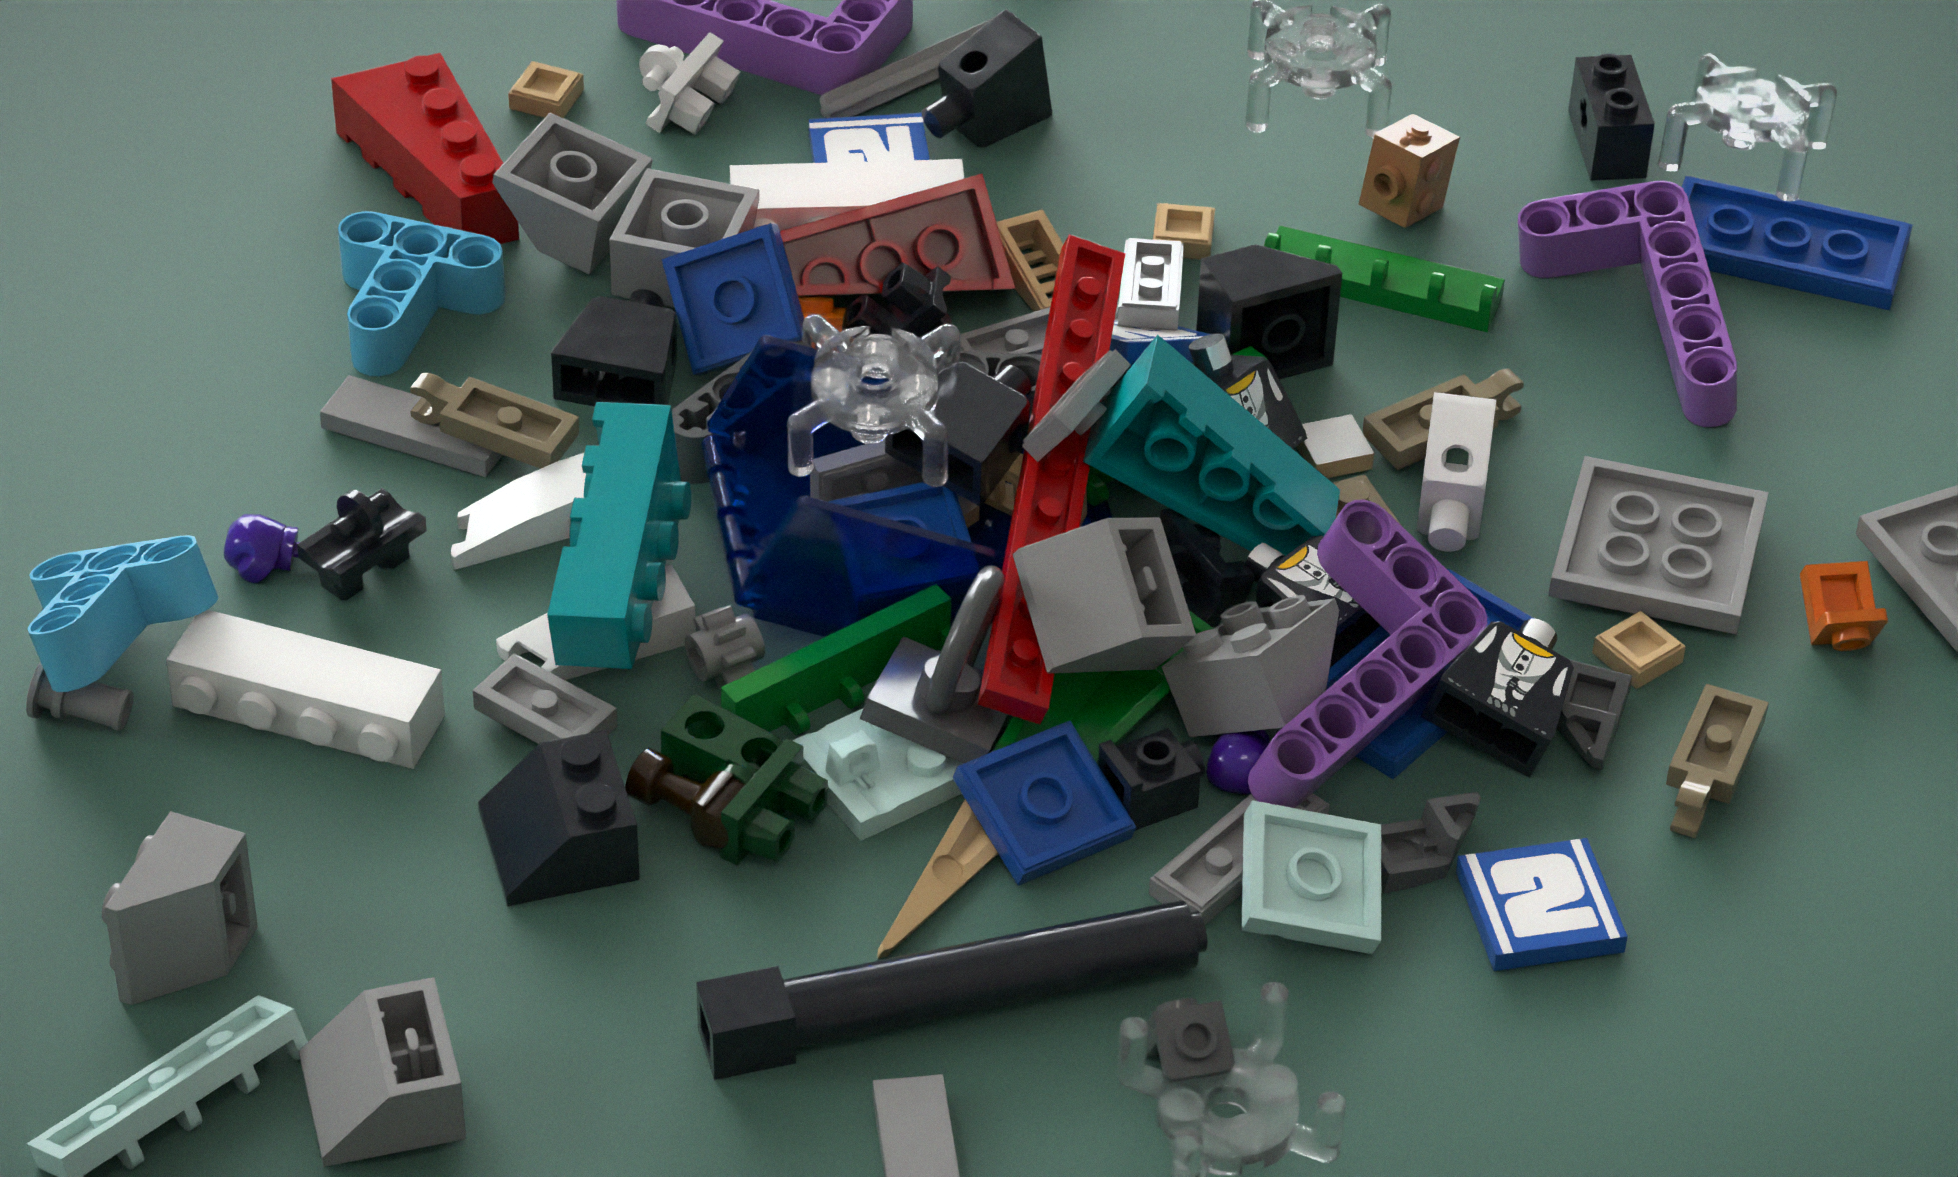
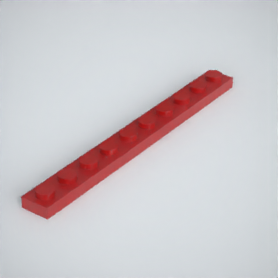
M1070 234L1068 235L1060 252L1027 435L1074 382L1110 350L1126 253ZM1091 427L1082 435L1073 430L1072 433L1038 462L1024 449L1002 568L1005 582L993 617L978 705L1039 725L1049 709L1055 673H1047L1012 554L1019 548L1080 527L1090 465L1083 462Z

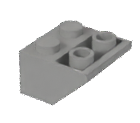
M1160 517L1105 518L1019 548L1012 554L1047 673L1154 670L1196 636Z
M1297 595L1281 600L1271 607L1259 608L1255 601L1245 602L1221 614L1222 623L1216 628L1197 633L1192 640L1183 646L1184 651L1164 664L1162 669L1189 737L1283 728L1326 691L1339 616V608L1335 598L1307 602L1304 595Z
M170 811L154 836L148 835L143 840L137 852L134 865L121 883L112 885L102 907V919L107 924L111 947L110 967L115 971L120 1002L134 1005L228 974L258 928L246 833Z
M434 977L364 990L299 1050L301 1068L323 1167L466 1139L461 1080Z

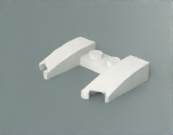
M584 453L557 461L518 478L458 512V529H467V534L464 542L452 545L451 564L454 570L568 539L571 522L570 513L574 497L584 498L586 473H583L581 466ZM672 565L665 566L666 585L662 601H654L652 605L653 622L650 640L648 643H640L635 660L685 646V637L696 632V626L693 621L695 605ZM547 613L496 639L497 652L501 659L506 661L514 653L519 656L523 653L531 652L546 661L541 668L564 680L606 669L555 665Z

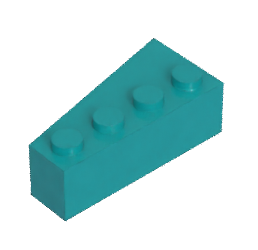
M1158 334L1102 402L1107 410L1091 426L1083 462L1251 552L1259 544L1266 543L1286 556L1311 536H1324L1336 519L1340 489Z
M596 402L592 422L593 426L596 427L599 446L586 445L581 465L583 473H586L584 498L574 497L570 513V547L563 546L547 617L555 665L632 669L640 643H648L651 637L653 602L662 601L666 585L665 565L667 560H675L679 544L678 524L680 520H687L689 518L692 499L691 486L689 482L681 481L671 405Z

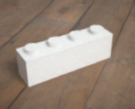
M962 159L730 165V184L759 189L760 191L754 228L774 223L778 224L780 231L964 179Z
M211 610L195 615L166 659L172 704L175 707L414 769L445 717L441 669Z

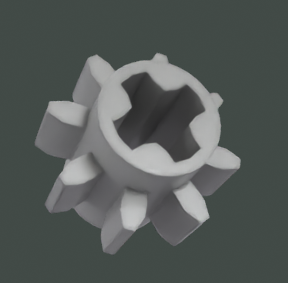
M730 605L694 617L693 621L698 632L685 637V650L694 673L702 681L715 677L719 689L755 671L752 663L763 659L765 656L764 641L754 619L747 613L735 617Z

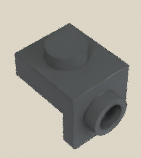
M1184 998L1160 1004L1140 1030L1145 1058L1160 1056L1163 1076L1167 1082L1172 1083L1231 1072L1235 1066L1222 1000L1198 1004L1195 998Z

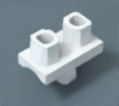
M709 32L685 60H683L684 53L678 47L669 48L664 45H654L648 48L639 62V68L644 77L643 85L650 91L659 90L658 94L661 103L648 117L646 125L660 133L670 121H673L693 135L698 133L709 118L715 103L698 93L697 90H700L722 105L732 93L741 73L717 57L723 44L722 39Z

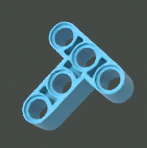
M370 211L353 213L346 216L339 223L338 238L342 276L344 282L350 287L360 290L347 312L351 360L353 367L360 373L368 376H384L398 371L406 362L438 307L480 315L497 310L504 303L506 294L503 250L501 244L494 238Z
M190 535L71 552L44 561L29 574L43 610L30 623L27 629L52 690L56 692H69L88 686L100 679L147 625L193 617L212 607L219 597L195 537Z

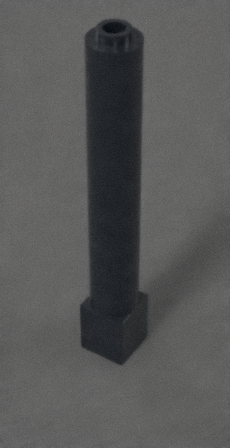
M1183 900L788 979H783L779 966L696 982L698 1031L713 1078L717 1080L796 1064L797 1048L1195 968L1198 965L1199 953L1207 950V932L1200 912H1190L1187 904Z

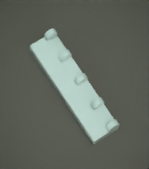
M259 995L28 1142V1148L37 1167L57 1177H84L85 1174L117 1154L123 1165L130 1170L144 1162L143 1153L137 1142L140 1138L174 1116L186 1131L196 1128L202 1124V1117L196 1105L197 1101L231 1079L245 1094L254 1090L260 1085V1081L253 1065L284 1046L287 1053L294 1060L298 1061L300 1059L299 1050L308 1043V1040L294 1008Z

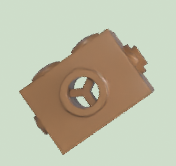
M1414 114L1375 133L1358 205L1404 228L1441 209L1444 205L1460 137Z

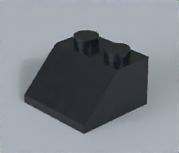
M1257 244L1201 258L1196 331L1207 334H1223L1226 338L1230 355L1252 346L1271 362L1279 380L1332 366L1334 363L1342 272L1336 265Z
M606 730L539 743L478 801L479 814L507 906L640 880L637 822Z

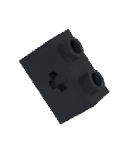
M1606 53L1599 56L1576 57L1568 112L1590 181L1646 178L1655 123L1632 55Z

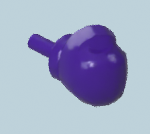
M243 514L228 529L223 551L224 559L229 566L238 570V575L251 583H258L272 569L279 568L291 571L294 557L299 558L297 544L300 543L297 542L299 529L286 526L261 514Z
M1255 730L1222 734L1212 747L1206 769L1208 781L1221 790L1250 795L1251 792L1248 785L1249 772L1270 743L1266 731Z

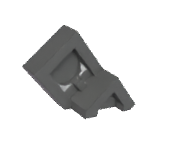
M1570 660L1574 669L1557 729L1592 768L1602 770L1631 689L1632 675Z
M1478 792L1427 799L1421 819L1381 825V890L1383 894L1416 887L1446 877L1477 814L1481 801Z

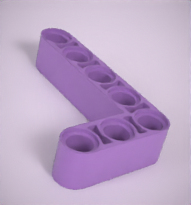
M616 0L618 27L622 32L630 36L669 48L678 47L682 52L691 54L706 35L711 32L723 40L717 57L732 67L819 95H823L830 90L879 69L913 26V0H842L828 18L771 0Z
M1651 181L1537 200L1521 209L1518 214L1520 265L1531 276L1552 278L1641 263L1684 415L1693 424L1702 427H1717L1726 424L1734 417L1737 412V361L1688 197L1682 187L1669 181Z
M1353 500L1343 507L1318 544L1317 556L1320 565L1326 573L1365 609L1390 636L1276 733L1249 772L1248 785L1256 801L1291 808L1300 805L1435 687L1444 672L1487 626L1486 611L1480 601L1385 509L1368 500Z

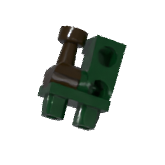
M695 694L685 702L661 729V753L652 748L645 749L634 761L625 784L627 795L630 798L648 806L664 799L690 815L691 828L695 839L703 847L707 844L715 848H722L721 858L736 866L741 863L750 851L778 862L789 850L795 837V821L782 814L788 810L807 820H814L825 808L828 798V780L803 767L804 746L788 738L782 742L769 731ZM690 777H691V778H694V779H696V780H698V781H700V782H702V783L693 781V780H691V779H689V778H690Z

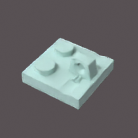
M863 709L827 724L817 732L805 734L792 740L804 746L803 767L828 780L827 804L860 841L962 794L953 779L956 767L964 764L861 720L860 716Z
M1252 800L1244 813L1242 931L1263 935H1277L1285 939L1373 954L1381 942V824Z

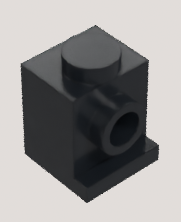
M1167 728L1117 747L1112 740L1099 744L1098 766L1136 825L1135 831L1198 808L1200 778L1205 774V765L1199 748L1192 740L1180 743L1171 730Z

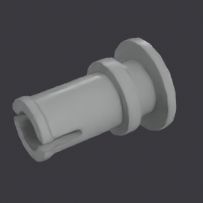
M40 661L29 684L26 713L28 717L39 718L45 708L51 709L52 717L58 719H65L68 715L120 731L125 727L130 716L134 693L129 689L123 690L99 682H93L88 686L69 692L53 691Z

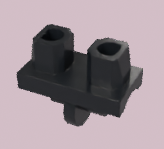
M901 263L888 274L883 282L881 296L888 300L890 304L883 308L869 296L862 294L846 309L844 328L865 346L947 350L948 337L945 330L951 326L952 320L947 314V306L943 299V288L950 284L951 276L939 266L924 276L905 263Z
M383 488L369 497L358 490H349L341 495L337 500L336 506L339 517L297 544L299 559L315 569L319 574L321 586L340 600L347 601L363 590V574L377 565L382 569H394L409 559V543L427 531L426 517L419 512H410L404 509Z
M1171 508L1162 509L1159 517L1188 610L1211 627H1217L1220 624L1221 614L1225 611L1226 606L1246 602L1254 581V573L1243 561L1225 562L1219 555L1221 550L1219 534L1201 524L1192 525L1184 515Z

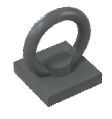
M986 566L979 571L960 606L941 652L904 636L902 637L867 697L860 716L861 720L962 763L992 752L1011 715L978 705L984 670L973 665L985 640L1003 591L1005 578L1001 569L996 566Z

